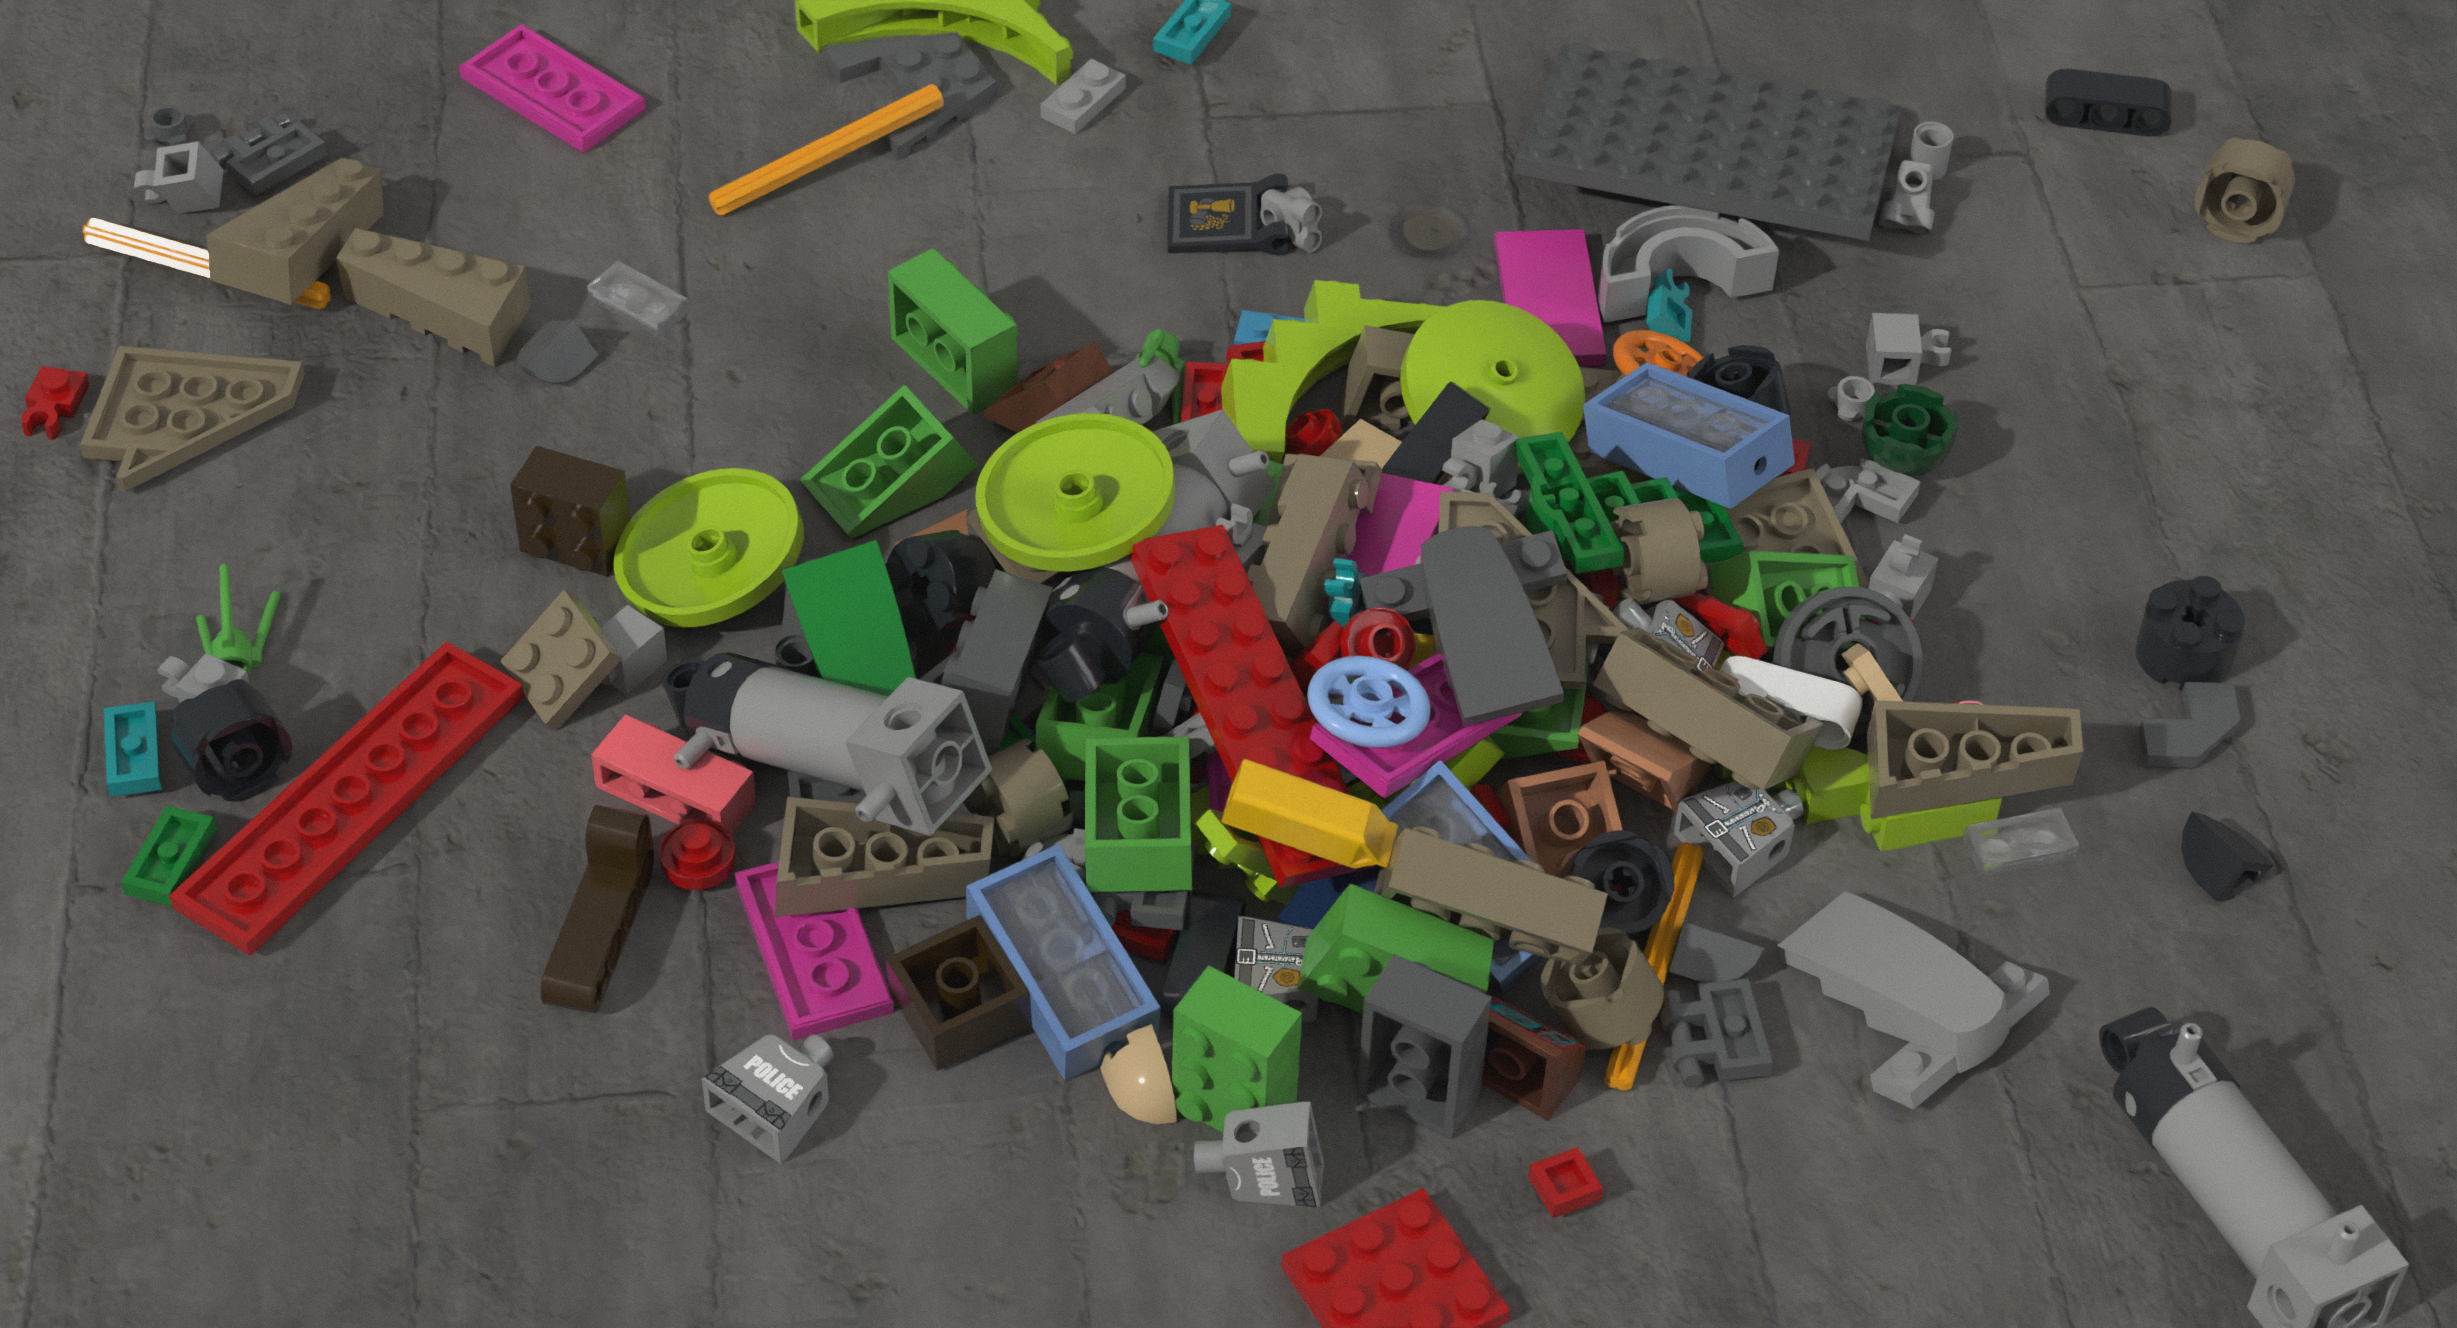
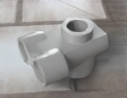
M1908 160L1902 161L1890 200L1882 203L1878 221L1880 226L1888 229H1906L1921 235L1931 233L1935 212L1930 209L1934 171L1932 165ZM1907 184H1917L1919 187L1913 188Z
M1296 187L1284 193L1270 189L1261 196L1260 214L1265 226L1273 222H1284L1288 226V236L1294 245L1307 252H1314L1318 249L1322 242V233L1318 230L1317 224L1322 215V208L1312 200L1305 189Z

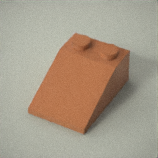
M1615 708L1582 725L1578 736L1591 763L1605 760L1609 778L1677 813L1680 800L1695 795L1712 763L1703 761L1693 755L1689 750L1691 745L1676 736L1667 737L1651 729L1647 725L1648 719L1636 711L1631 713Z
M1605 760L1511 779L1495 792L1497 799L1511 820V824L1505 832L1519 843L1521 849L1533 862L1544 868V873L1559 878L1562 867L1588 842L1603 833L1623 830ZM1611 881L1608 882L1612 891H1617L1619 895L1623 893L1621 885L1616 886L1612 885Z

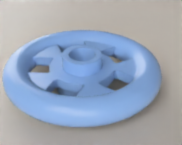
M1369 656L1339 658L1322 666L1313 675L1309 683L1308 703L1317 721L1331 734L1355 745L1369 748L1399 746L1416 738L1429 721L1430 701L1421 683L1407 670L1383 659ZM1362 676L1357 678L1352 685L1347 680L1348 677ZM1390 685L1398 689L1403 696L1394 698ZM1328 694L1343 695V705L1331 704ZM1393 712H1397L1400 715L1406 717V719L1399 724H1395L1388 720L1392 716ZM1353 717V718H1355L1356 720H1358V721H1360V722H1362V723L1373 724V725H1372V727H1370V726H1365V725H1361V724H1358V723H1355V722L1351 721L1350 718Z

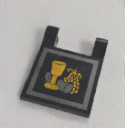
M1278 173L1272 174L1258 182L1169 186L1168 253L1258 249L1275 256L1285 255L1289 251V240L1286 239L1288 237V226L1284 222H1273L1258 230V201L1261 202V196L1270 189L1282 190L1280 191L1282 193L1287 192V176Z

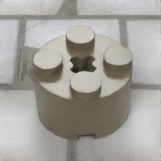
M2236 137L2228 139L2211 156L2196 190L2194 203L2198 216L2201 213L2208 223L2207 228L2214 235L2229 242L2251 243L2255 242L2257 237L2268 233L2269 235L2272 234L2281 224L2295 188V174L2292 168L2293 161L2291 156L2287 152L2278 150L2261 141Z
M1678 498L1621 506L1614 509L1612 513L1618 515L1619 518L1618 521H1611L1610 524L1624 549L1623 566L1613 567L1612 572L1614 576L1623 575L1627 589L1619 590L1624 600L1632 598L1640 605L1665 599L1670 600L1692 596L1696 590L1707 587V570L1704 562L1700 560L1698 541L1703 539L1704 526L1698 511L1689 512L1684 503Z
M1023 739L988 756L992 771L963 801L970 813L974 814L977 812L980 816L994 817L991 853L996 858L1005 854L1010 857H1017L1027 852L1032 844L1038 841L1044 843L1055 836L1069 831L1073 824L1072 813L1063 816L1060 803L1069 798L1060 775L1042 749L1031 752L1028 749L1032 743L1029 739Z
M1601 927L1598 929L1593 952L1581 965L1550 958L1541 975V990L1568 1034L1575 1038L1577 1042L1586 1046V1051L1613 1048L1624 1043L1627 1045H1637L1645 1041L1652 1032L1651 1023L1659 1013L1664 999L1663 985L1634 940L1628 938L1624 931L1613 927Z

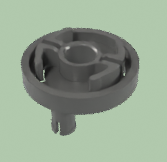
M1862 587L1828 589L1803 600L1784 620L1775 641L1773 660L1770 664L1851 686L1849 681L1837 669L1836 655L1840 647L1845 643H1859L1872 654L1903 702H1912L1922 676V648L1919 636L1910 618L1890 598L1874 590ZM1822 610L1823 612L1816 615L1807 625L1800 629L1798 636L1802 638V641L1798 640L1797 631L1800 626L1806 623L1815 613ZM1861 616L1877 622L1878 625L1864 619H1859V617ZM1868 693L1861 696L1863 705L1852 736L1867 734L1871 712L1874 707V702Z

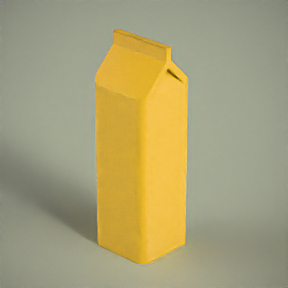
M1245 758L1232 783L1221 823L1350 868L1380 865L1387 868L1398 824L1388 821L1374 803Z

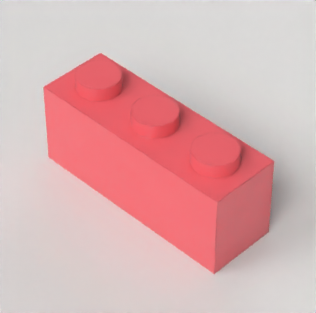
M626 714L591 754L596 788L678 825L694 820L711 821L724 827L732 835L756 805L754 773L742 763L724 759L707 751L690 769H681L676 765L674 755L688 741L662 731L655 724L641 722Z

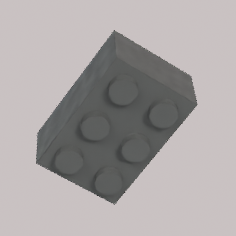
M996 569L988 588L979 586L970 612V615L976 616V618L971 620V622L964 621L956 646L957 650L962 651L961 655L950 656L942 679L943 685L964 692L987 756L1000 751L1037 656L1042 636L1041 623L1048 611L1053 587Z
M1394 954L1364 999L1357 1096L1452 1139L1481 1093L1492 997L1480 992L1470 984L1459 983L1432 971L1422 963L1411 962Z

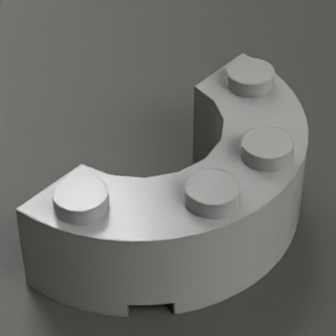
M1681 205L1665 206L1640 213L1617 228L1616 236L1610 244H1606L1604 249L1598 293L1600 317L1603 323L1646 315L1649 289L1653 286L1654 277L1668 268L1673 271V276H1693L1707 279L1721 287L1730 298L1771 291L1774 285L1779 249L1766 233L1742 217L1737 223L1720 217L1718 212Z

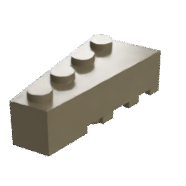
M340 158L208 233L207 247L210 281L292 305L337 261L336 257L355 228L368 230L384 215L381 169L362 164L357 160Z
M359 228L354 229L336 257L344 298L389 319L398 316L410 322L411 329L426 335L430 331L446 338L448 346L460 352H464L466 349L472 350L481 355L482 362L493 367L497 365L531 307L526 268L522 265Z
M1364 326L1338 390L1340 421L1343 424V430H1349L1360 419L1367 423H1380L1381 429H1400V423H1414L1403 400L1400 373L1403 356L1415 334Z
M1303 454L1298 455L1277 503L1281 519L1278 524L1268 525L1262 538L1265 553L1261 565L1251 564L1247 573L1286 657L1294 658L1330 625V596L1325 591L1326 579L1335 580L1336 569L1333 565L1334 558L1346 559V555L1353 551L1356 542L1355 524L1359 510L1364 509L1369 496L1368 481L1354 461Z
M1639 627L1619 633L1593 684L1606 693L1605 699L1610 704L1625 711L1634 710L1648 719L1647 725L1661 735L1667 737L1676 736L1691 745L1689 750L1693 755L1708 763L1715 764L1719 762L1732 770V777L1747 788L1753 790L1761 788L1765 790L1797 776L1824 723L1808 716L1803 724L1785 715L1782 711L1785 703L1768 694L1764 698L1759 695L1745 694L1739 691L1741 688L1738 683L1739 679L1724 671L1712 668H1705L1701 671L1695 668L1698 663L1697 657Z
M1875 700L1867 731L1871 819L2073 785L2083 755L2080 709Z
M787 797L776 882L775 917L966 897L967 885L989 876L994 817L952 813L929 836L880 822L875 818L871 822H864L856 814L857 803Z
M1427 827L1404 828L1395 840L1387 868L1381 866L1374 893L1452 924L1459 925L1494 941L1499 940L1500 936L1510 938L1509 946L1515 950L1575 965H1581L1592 954L1608 893L1594 889L1592 882L1576 876H1565L1562 879L1546 874L1541 865L1532 861L1518 859L1510 862L1494 857V852L1483 845L1465 843L1461 846L1443 840V835L1440 832Z

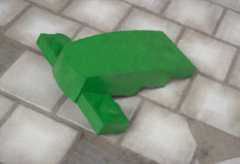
M1563 432L1516 439L1515 455L1531 485L1524 522L1525 527L1532 535L1553 530L1562 559L1570 562L1575 574L1623 566L1624 549L1610 524L1611 521H1618L1619 516L1612 513L1616 507L1670 498H1678L1684 503L1689 512L1698 511L1702 518L1704 536L1702 540L1698 541L1700 560L1704 563L1720 562L1743 553L1744 543L1724 507L1682 489L1674 491L1667 477L1630 484L1624 471H1618L1586 478Z
M877 540L781 570L820 679L888 697L907 677L917 679L895 595Z

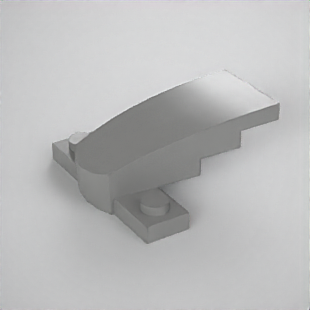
M1846 890L1777 945L1780 962L1820 978L1823 995L1864 1010L1867 1027L1909 1041L1907 1045L1874 1071L1870 1077L1874 1092L1913 1110L1958 1072L1962 1073L1991 1057L2004 1043L2009 1029L2050 995L2047 977L2009 961L2003 963L1987 977L1967 959L1931 934L1893 912Z

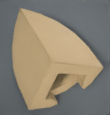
M1152 1024L1130 1032L1126 1035L1130 1044L1120 1049L1115 1055L1108 1051L1102 1061L1100 1069L1110 1095L1122 1111L1136 1120L1153 1124L1177 1123L1176 1105L1168 1068Z

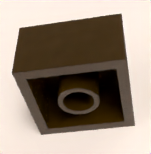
M536 446L510 484L520 551L536 558H545L572 566L580 571H589L608 577L614 568V554L618 540L630 521L625 471Z
M981 915L886 958L890 994L937 1071L1032 1027L1030 992Z

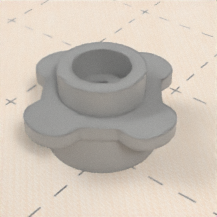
M1850 376L1842 379L1838 387H1831L1828 390L1827 399L1835 403L1839 409L1838 416L1841 419L1853 421L1863 417L1865 405L1875 393V388L1865 378Z

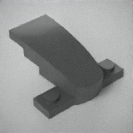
M1476 526L1452 528L1432 536L1420 545L1419 564L1359 579V589L1366 609L1386 607L1396 610L1408 622L1430 617L1437 651L1441 654L1449 688L1453 690L1464 727L1563 702L1564 692L1555 665L1526 596V592L1567 581L1566 568L1553 530L1499 543L1490 528Z

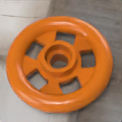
M1633 330L1622 334L1616 340L1613 347L1614 361L1624 376L1639 368L1640 365L1638 363L1645 364L1649 362L1688 377L1687 373H1690L1695 364L1704 358L1694 348L1681 340L1650 330ZM1639 348H1646L1649 351L1644 353Z

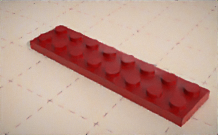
M1224 525L1146 538L1134 544L1133 552L1129 554V558L1149 601L1162 600L1168 607V615L1166 619L1159 621L1160 626L1232 783L1245 758L1350 795L1333 757L1310 739L1312 727L1316 724L1315 718ZM1256 835L1280 888L1374 868L1375 866L1350 868Z
M446 641L171 893L169 897L172 908L251 956L524 698L523 684Z

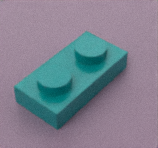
M1185 0L1153 38V51L1191 65L1231 17V3L1224 0Z
M155 701L104 708L106 777L110 797L162 790L159 720Z

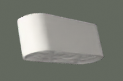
M1743 656L1729 657L1723 662L1720 671H1724L1739 679L1738 683L1741 686L1739 691L1745 694L1759 695L1764 698L1768 694L1785 703L1782 710L1784 714L1803 724L1808 716L1824 723L1813 746L1829 750H1839L1848 746L1863 705L1861 695L1853 687Z

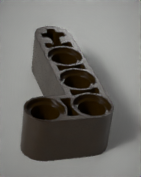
M596 805L591 811L585 837L588 865L546 965L541 984V1001L543 1004L594 1014L598 1012L648 888L654 866V847L649 815Z

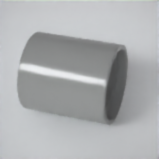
M1930 121L1919 124L1914 130L1908 161L1932 165L1934 168L1932 181L1942 178L1947 172L1953 142V132L1942 123Z

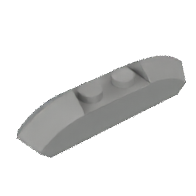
M1154 354L1146 367L1139 365L1141 357L1136 358L1044 416L1036 423L1069 414L1101 413L1123 417L1142 425L1164 408L1179 381V373L1156 354Z

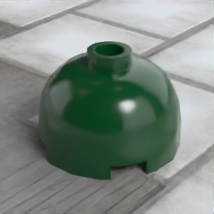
M1900 384L1898 385L1897 392L1885 393L1880 396L1878 391L1866 403L1862 423V442L1871 460L1877 462L1880 466L1909 477L1925 475L1941 465L1951 452L1958 427L1957 413L1952 414L1943 405L1944 397L1940 393L1924 386Z

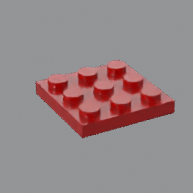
M1424 1188L1282 1254L1281 1268L1322 1328H1499L1509 1323L1510 1308Z

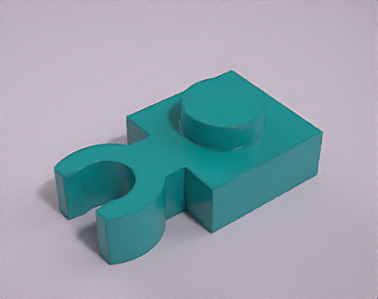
M1668 268L1654 277V290L1649 292L1646 324H1648L1651 331L1667 334L1687 344L1691 341L1692 310L1684 303V299L1689 296L1690 289L1685 281L1676 286L1672 279L1673 271Z
M1334 558L1333 565L1336 569L1335 580L1326 579L1325 591L1330 596V617L1342 627H1345L1352 616L1366 609L1359 589V579L1366 576L1364 573L1358 572V566L1355 561Z

